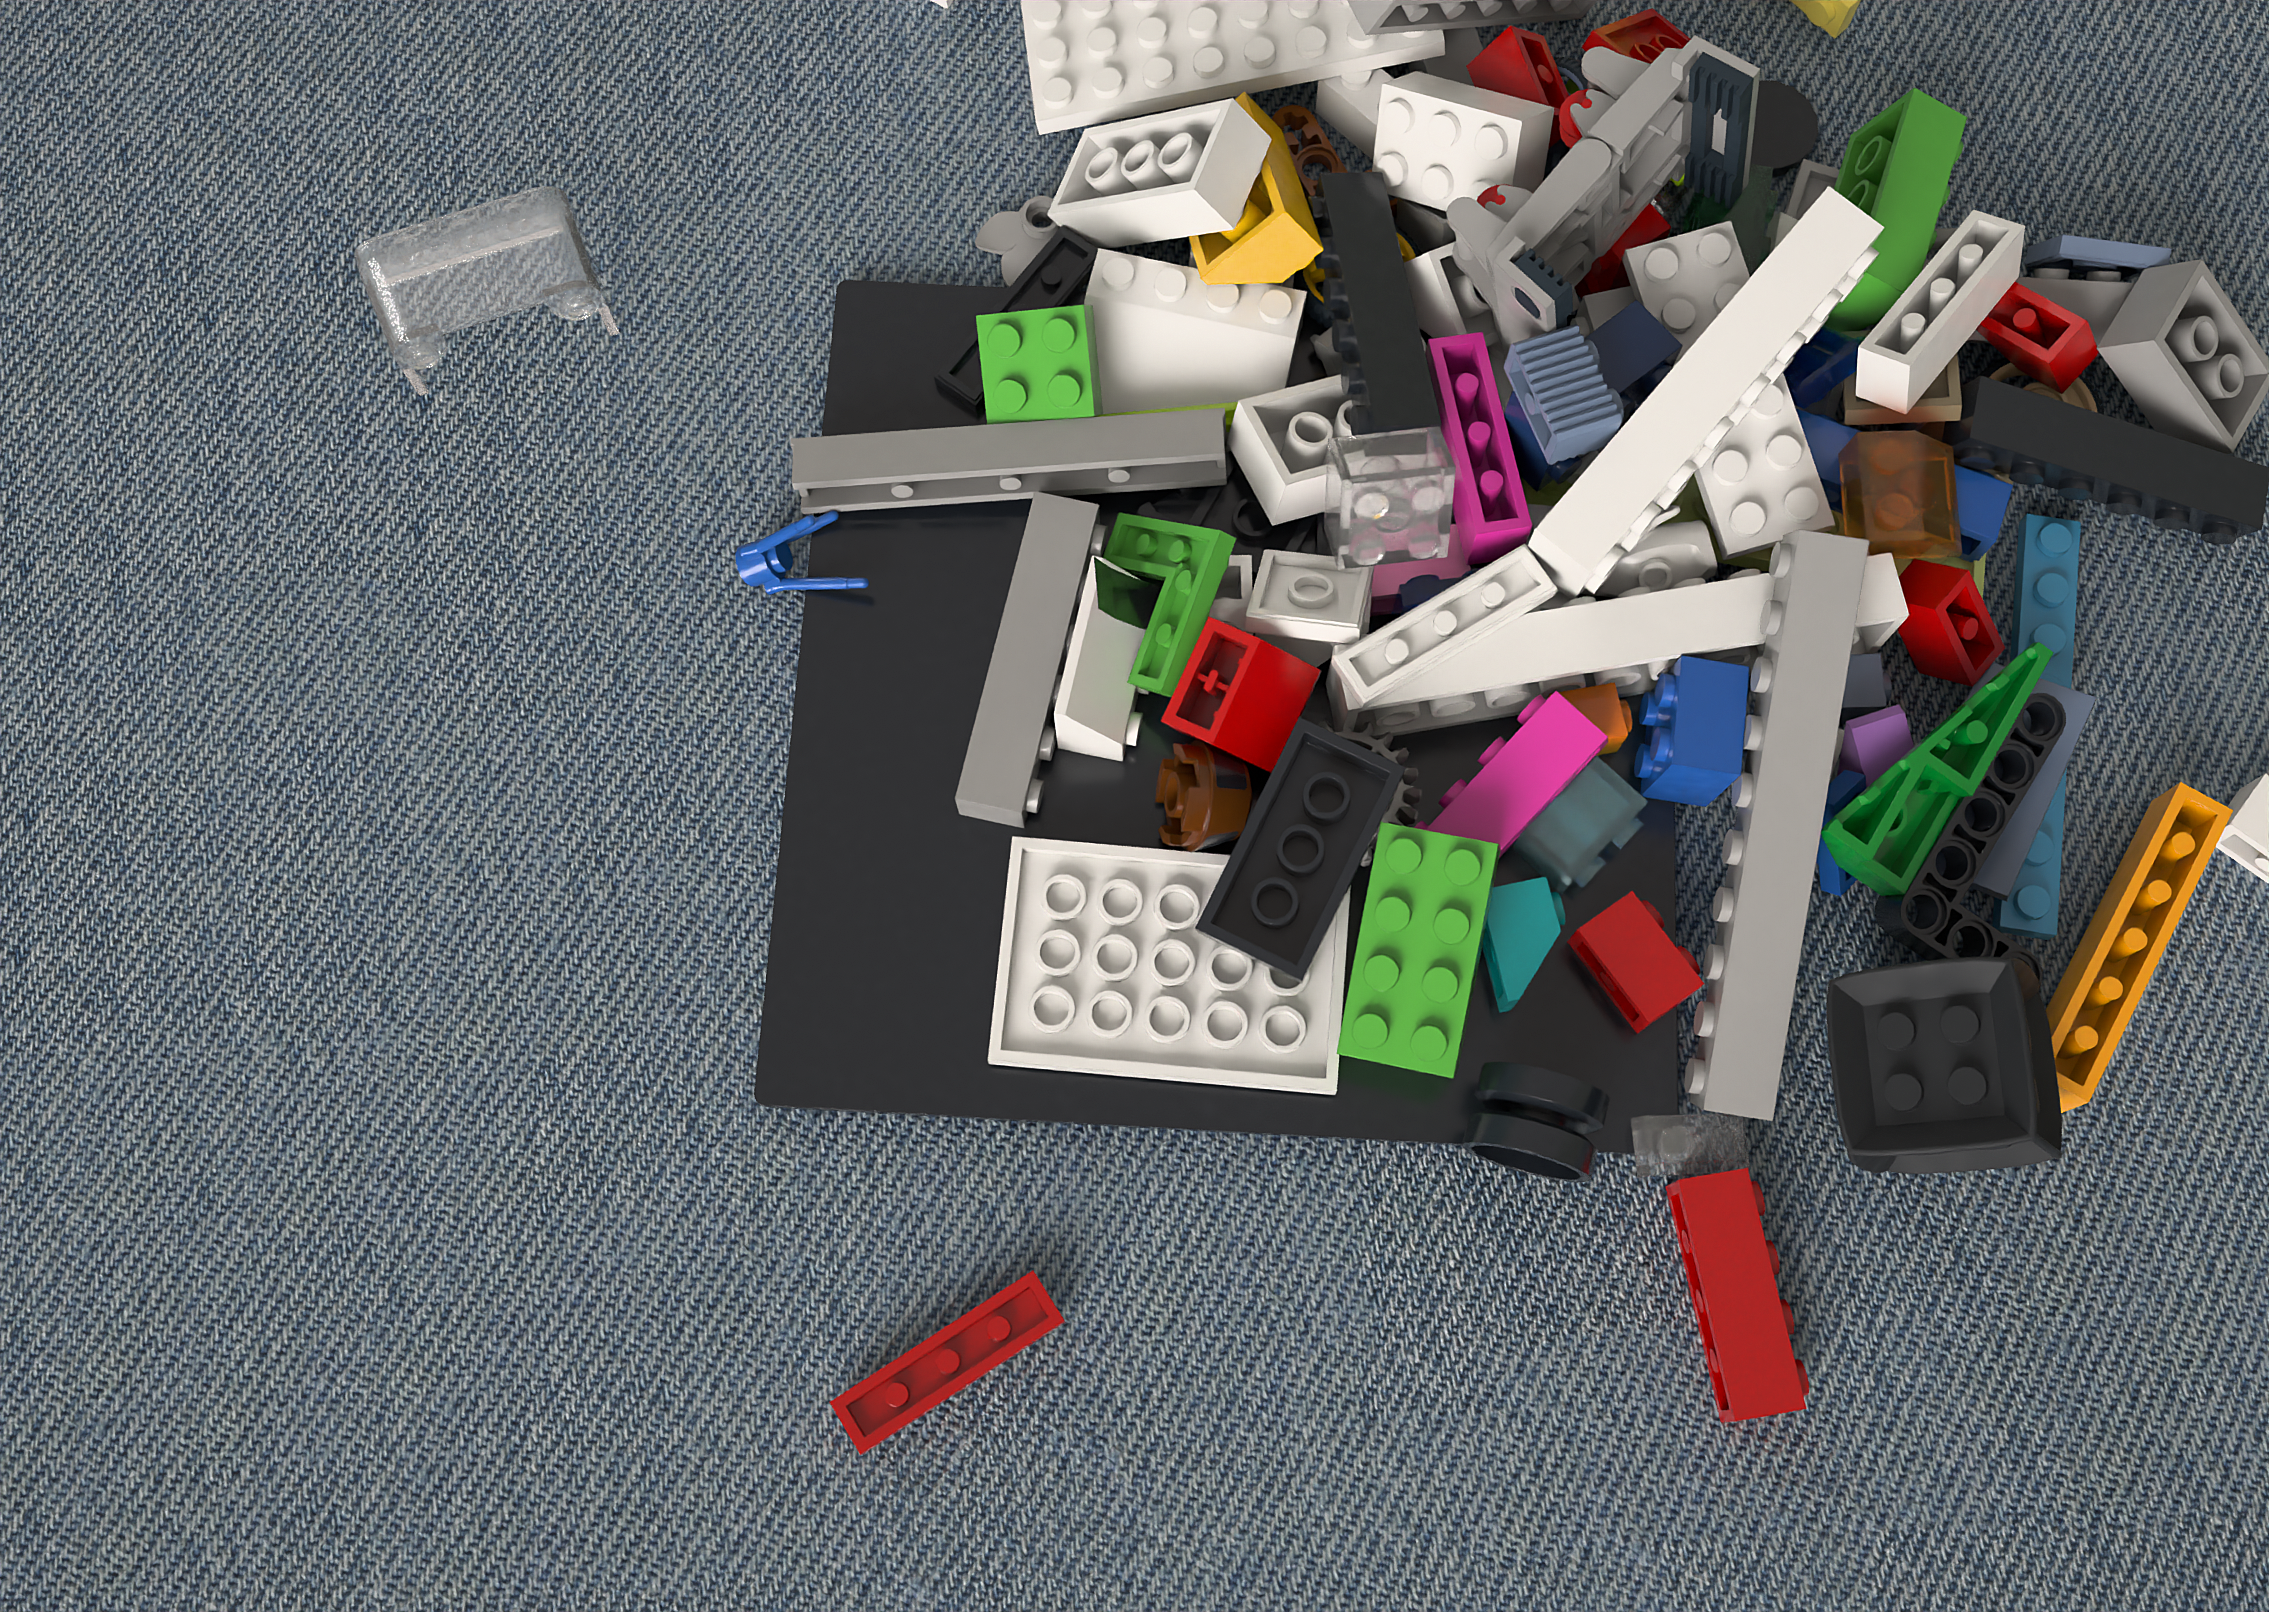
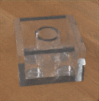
M1439 426L1328 439L1324 530L1338 570L1448 557L1456 466Z

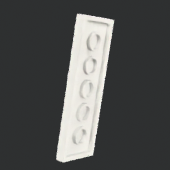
M1731 221L1626 250L1622 257L1635 299L1683 345L1674 366L1750 278ZM1783 373L1772 385L1769 384L1758 397L1757 403L1737 427L1734 425L1722 439L1723 443L1702 468L1698 466L1694 472L1723 561L1773 547L1777 542H1782L1783 535L1799 529L1823 533L1830 531L1835 525Z

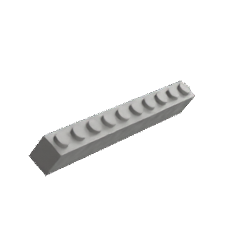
M1799 529L1783 535L1782 542L1775 544L1771 554L1769 572L1770 576L1776 577L1773 599H1768L1765 602L1760 619L1761 634H1766L1763 657L1756 659L1751 673V690L1757 692L1754 713L1753 715H1747L1745 719L1743 749H1747L1744 772H1741V776L1734 781L1732 788V805L1738 807L1735 828L1734 830L1729 829L1723 842L1722 860L1723 863L1728 864L1725 887L1720 886L1717 889L1713 902L1714 921H1719L1716 942L1715 944L1708 945L1704 957L1703 974L1705 978L1709 979L1706 1002L1700 1001L1698 1003L1694 1017V1033L1700 1036L1696 1059L1690 1058L1688 1061L1684 1079L1685 1091L1690 1093L1689 1102L1702 1110L1773 1121L1869 540Z

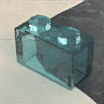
M1596 756L1520 834L1512 849L1541 876L1546 877L1547 881L1561 894L1574 881L1584 888L1605 866L1606 862L1599 857L1612 842L1621 849L1644 825L1637 816L1648 801Z

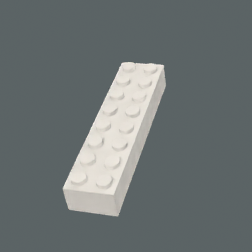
M1830 186L1826 188L1534 530L1527 547L1560 592L1570 600L1578 598L1585 588L1592 594L1599 590L1615 570V565L1625 554L1620 547L1622 546L1631 552L1650 529L1651 523L1662 510L1659 506L1666 510L1685 488L1688 479L1698 466L1702 468L1723 443L1722 439L1734 425L1737 427L1757 403L1758 397L1769 384L1772 385L1780 377L1804 342L1807 344L1829 318L1828 315L1838 302L1842 303L1864 277V272L1879 255V252L1872 245L1884 229L1881 224Z

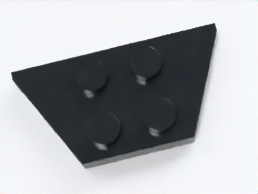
M1232 451L1225 454L1227 485L1176 488L1174 492L1155 504L1151 505L1148 501L1140 506L1136 516L1221 530L1237 538L1231 555H1251L1253 582L1256 581L1264 550L1327 556V511L1272 526Z

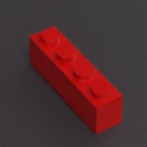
M1748 1168L1679 1179L1666 1186L1667 1196L1720 1422H1736L1807 1409L1804 1396L1809 1394L1808 1376L1802 1361L1794 1359L1789 1335L1794 1333L1793 1315L1788 1302L1785 1299L1779 1298L1774 1275L1779 1274V1259L1773 1242L1770 1239L1765 1240L1760 1216L1765 1214V1203L1758 1182L1751 1181Z

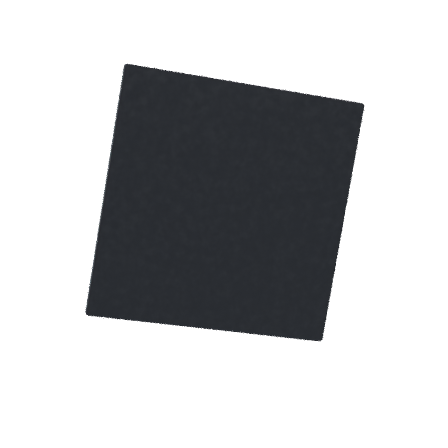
M844 280L840 282L836 290L822 436L987 425L985 404L978 413L974 412L936 386L934 375L977 326L976 315H986L1008 288ZM1079 291L1068 306L1084 305L1087 291ZM1305 311L1287 388L1328 378L1322 360L1316 356L1310 337L1314 334L1321 336L1330 328L1324 327L1323 323H1317ZM1569 314L1567 316V326H1570L1571 320L1576 315ZM1419 328L1421 337L1427 346L1428 339L1434 338ZM1443 480L1422 490L1416 485L1404 490L1328 510L1326 524L1327 556L1349 558L1353 537L1360 536L1369 529L1386 527L1390 528L1392 532L1414 529L1420 523L1435 520L1445 512V510L1438 509ZM1176 488L1061 497L1099 504L1100 525L1108 527L1103 551L1104 555L1119 513L1136 515L1140 506L1148 501L1153 505L1174 492ZM1033 498L838 512L839 517L836 521L811 533L807 578L864 577L869 580V585L867 588L806 590L754 1089V1098L758 1104L769 1108L1462 1146L1468 1118L1474 1113L1489 1111L1475 1096L1481 1067L1484 1063L1499 1061L1519 1063L1569 1075L1606 1092L1610 1097L1604 1127L1590 1134H1581L1587 1137L1598 1149V1153L1666 1157L1676 1152L1678 1149L1677 1006L1637 1034L1567 942L1578 928L1633 891L1640 901L1647 900L1657 909L1664 921L1663 931L1676 946L1675 802L1640 797L1642 778L1636 777L1634 773L1638 748L1641 744H1645L1646 725H1642L1639 722L1640 705L1644 694L1619 698V700L1625 699L1627 701L1632 717L1631 732H1628V736L1619 750L1614 753L1595 756L1499 858L1494 887L1546 877L1550 892H1558L1561 897L1565 912V924L1560 926L1561 932L1523 995L1510 1011L1499 1013L1483 948L1481 949L1459 1070L1454 1078L1339 1055L1337 1092L1335 1095L993 1065L988 1062L1012 836L1186 851L1182 846H1170L1163 843L1158 829L1161 825H1167L1165 803L1155 802L1157 778L1163 758H1175L1176 754H1174L1173 744L1190 745L1197 739L1161 722L1171 697L1150 691L1148 695L1138 693L1134 712L1143 713L1141 730L1137 745H1126L1123 762L1059 749L1056 738L1052 758L1050 761L1041 760L1037 779L1044 780L1043 796L1038 813L1028 812L1025 828L959 814L955 796ZM814 513L813 516L819 517L825 513ZM1132 574L1142 581L1159 586L1164 584L1163 580ZM1580 594L1578 597H1594L1596 599V602L1614 599L1604 596H1587ZM1407 612L1370 616L1369 631L1366 634L1375 632ZM1331 658L1316 667L1322 672L1301 718L1318 726L1325 719L1331 725L1333 732H1336L1326 688V679ZM1053 712V716H1052V720H1051L1050 727H1054V728H1055V720H1054V712ZM1519 715L1393 736L1388 750L1392 752L1398 748H1407L1409 755L1402 766L1417 767L1418 777L1416 781L1409 785L1421 790L1420 801L1410 805L1418 811L1415 823L1403 825L1414 828L1422 820L1427 825H1430L1444 810L1438 804L1444 794L1461 778L1469 784L1484 768L1477 761L1485 750L1500 736L1508 742L1523 726L1517 721ZM1244 761L1248 768L1253 794L1252 807L1247 817V824L1271 773ZM1240 836L1235 840L1195 852L1231 855ZM1372 848L1370 865L1363 867L1360 864L1350 887L1342 1021L1375 851Z

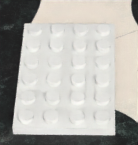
M1012 836L988 1062L993 1065L1335 1095L1338 1083L1339 1054L1336 1053L1342 1023L1350 887L1301 984L1196 931L1195 927L1231 855Z

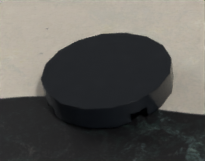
M1759 80L1749 175L1753 177L1776 178L1787 174L1789 169L1800 166L1803 159L1807 160L1818 136V119L1809 100L1794 87L1778 81Z

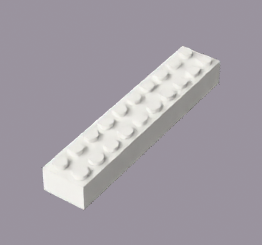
M1869 551L1867 552L1851 654H1875L1909 616L1891 552L1870 556ZM1747 569L1736 572L1723 581L1706 583L1703 578H1693L1677 583L1670 590L1651 593L1650 588L1640 587L1627 590L1619 594L1616 599L1596 602L1594 597H1580L1566 602L1562 608L1541 611L1540 607L1537 606L1363 710L1330 662L1326 688L1335 731L1340 732L1344 728L1350 727L1352 732L1360 733L1363 724L1370 721L1373 724L1371 737L1379 739L1386 732H1391L1393 736L1520 715L1526 706L1539 694L1547 699L1548 695L1555 691L1562 692L1614 682L1619 698L1644 694L1646 691L1650 692L1656 686L1661 673H1667L1681 656L1749 666L1750 676L1756 659L1763 657L1766 634H1761L1760 619L1765 602L1768 599H1773L1776 577L1770 576V573L1761 574L1758 569ZM1361 634L1360 640L1370 634ZM1341 643V645L1334 646L1332 656L1353 644Z

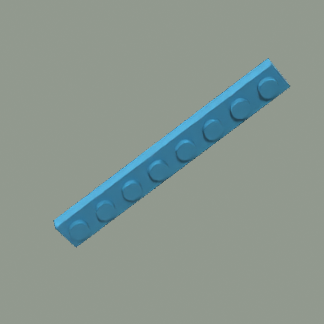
M2026 514L2019 521L2010 662L2032 643L2040 642L2054 652L2040 678L2071 689L2081 522ZM2067 768L2007 902L1994 897L1992 926L2001 933L2050 940L2057 936Z

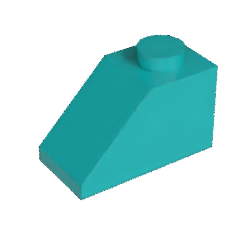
M1546 877L1493 887L1482 948L1499 1013L1510 1011L1519 1001L1561 932L1560 926L1565 924V912L1561 897L1558 892H1550Z

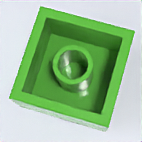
M1093 305L976 315L987 425L1092 417L1103 414Z

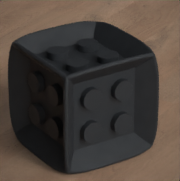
M1950 958L1864 969L1836 977L1829 981L1826 1019L1833 1091L1841 1134L1847 1148L1848 1158L1853 1164L1872 1173L1889 1171L1908 1174H1930L2019 1167L2062 1157V1115L2051 1033L2045 1007L2038 991V978L2025 962L2018 958Z

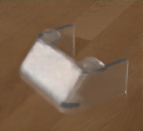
M541 186L382 234L362 242L354 253L360 277L392 355L419 396L429 393L423 369L430 368L439 362L440 358L448 350L445 335L547 303L554 315L570 321L586 319L598 311L609 335L612 336L620 333L595 256L566 193L557 187Z

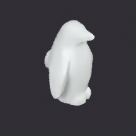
M1670 505L1666 510L1659 506L1662 510L1651 523L1650 529L1631 552L1622 546L1620 547L1625 554L1615 565V570L1599 590L1592 594L1585 588L1581 594L1616 599L1619 594L1634 588L1647 587L1650 588L1652 593L1670 590L1677 583L1688 579H1707L1715 576L1717 561L1707 526L1702 520L1661 524L1677 515L1681 509L1678 505Z

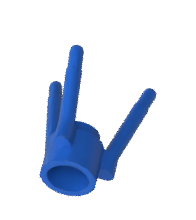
M835 510L819 517L808 515L765 538L741 545L736 551V565L741 578L750 587L763 584L769 595L784 590L867 588L869 585V580L864 577H784L786 571L790 570L793 566V557L788 544L836 521L839 514Z

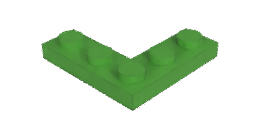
M1125 513L1118 514L1103 558L1130 574L1164 581L1127 683L1143 690L1172 697L1209 617L1211 606L1221 579L1228 568L1229 558L1237 538L1221 530Z

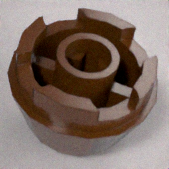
M1199 740L1193 741L1190 745L1174 743L1175 758H1163L1157 778L1155 802L1165 803L1167 825H1161L1158 829L1163 843L1170 846H1182L1188 852H1195L1235 840L1241 835L1252 807L1253 794L1246 764L1242 759Z

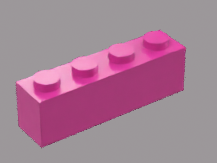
M1483 332L1428 339L1425 355L1442 423L1436 443L1466 565L1493 562L1521 545L1526 544L1532 529V523Z
M1557 691L1547 700L1539 694L1518 716L1517 721L1523 726L1508 742L1501 736L1497 738L1477 761L1484 768L1469 784L1461 778L1444 794L1438 803L1444 810L1430 825H1427L1422 820L1414 828L1501 845L1500 858L1608 743V736Z

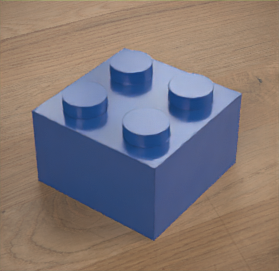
M1681 656L1667 673H1661L1656 686L1650 692L1646 691L1640 705L1639 722L1642 725H1646L1645 744L1639 746L1634 766L1635 776L1642 778L1640 797L1706 807L1741 776L1749 666Z

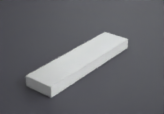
M1523 544L1332 656L1331 664L1363 710L1552 598L1557 588L1526 544Z

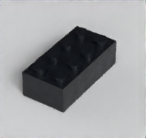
M1299 717L1195 927L1196 931L1302 984L1400 785L1406 767Z

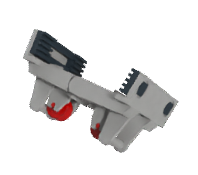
M1696 35L1690 39L1683 49L1666 48L1652 64L1618 54L1602 46L1591 48L1582 58V73L1588 80V89L1576 91L1568 96L1561 105L1559 112L1561 139L1570 150L1536 191L1532 193L1526 189L1508 184L1494 185L1484 190L1477 200L1470 197H1460L1449 204L1446 212L1447 220L1451 229L1455 231L1456 243L1452 250L1454 262L1467 275L1492 309L1494 327L1503 347L1505 360L1512 343L1567 327V316L1573 311L1572 289L1592 269L1591 264L1595 259L1603 256L1615 244L1670 178L1678 182L1684 175L1685 186L1690 187L1694 181V191L1700 193L1702 188L1705 187V197L1710 198L1715 193L1714 202L1720 204L1725 198V207L1729 210L1747 187L1749 181L1760 68Z

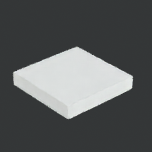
M1269 549L1264 550L1246 613L1245 632L1346 644L1358 642L1361 637L1374 578L1375 562Z

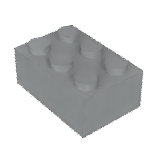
M2202 259L2144 269L2097 346L2099 353L2155 431L2225 454L2234 452L2269 390V358Z

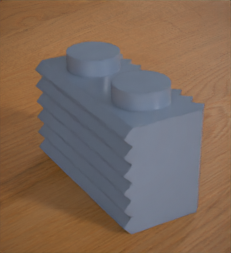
M1573 324L1511 344L1503 368L1547 463L1553 465L1557 461L1563 462L1569 457L1574 458L1579 454L1584 455L1590 450L1596 451L1600 447L1605 448L1616 435L1624 416L1623 404L1617 391L1614 388L1607 389V384L1603 382L1602 374L1599 373L1600 357L1597 348L1591 340L1584 341V335L1580 334L1579 325Z

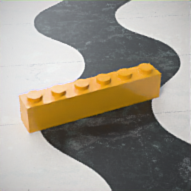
M2182 782L2151 801L2046 1009L2053 1045L2061 1113L2089 1103L2233 812L2232 809Z

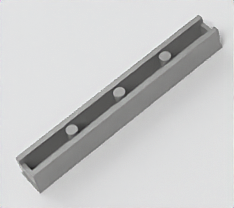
M1225 408L792 438V486L794 490L798 489L801 495L802 513L812 514L827 513L832 510L841 512L1029 499L1034 497L1035 491L1056 496L1227 485L1224 448L1227 447Z

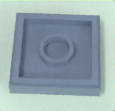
M2063 234L2029 246L2025 265H2028V268L2067 269L2069 273L2087 275V272L2090 271L2121 272V280H2129L2139 277L2146 268L2169 265L2172 248Z

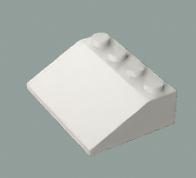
M1098 248L1084 305H1093L1103 414L1238 402V400L1287 388L1303 323L1307 292L1268 283L1207 285L1200 278L1199 271L1196 268ZM1226 432L1227 440L1230 432ZM1227 443V447H1224V448H1225V453H1228L1229 451H1231V449H1230V447H1229V445H1228V443Z

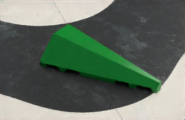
M2040 642L2032 643L1827 822L1821 829V835L1836 865L1881 896L1904 895L1959 798L1973 796L2054 652Z

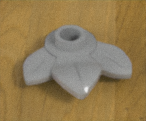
M1036 196L1025 202L1019 211L999 212L992 216L977 234L975 240L976 248L1002 255V277L1008 288L1060 228L1047 215L1054 200L1053 198ZM1039 221H1046L1051 224L1045 228L1034 227Z

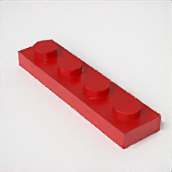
M1032 1270L830 1401V1404L859 1454L863 1455L1064 1324L1065 1320L1034 1270Z

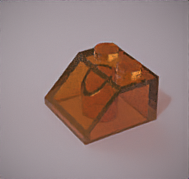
M1915 430L1857 432L1838 454L1845 537L1869 540L1868 551L1870 556L1890 552L1893 559L1959 557L1962 555L1953 447Z

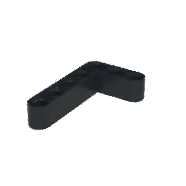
M2047 693L2029 695L1973 796L1959 798L1907 892L1904 895H1879L1877 899L1875 918L1878 925L1885 933L1927 961L1962 957L2018 958L2031 968L2038 978L2039 988L2041 986L2043 973L2039 960L2021 945L1960 905V902L2063 733L2066 725V713L2062 704L2054 696ZM2025 710L2029 713L2031 717V728L2029 732L2023 724V714ZM1996 757L2001 760L2003 765L2001 779L1996 776L1994 771ZM1968 804L1975 813V820L1971 828L1965 820V810ZM1940 851L1946 859V869L1942 876L1936 869V857ZM1911 899L1917 906V917L1913 924L1909 922L1906 916V908ZM1957 931L1961 933L1963 938V947L1958 955L1953 948V938Z

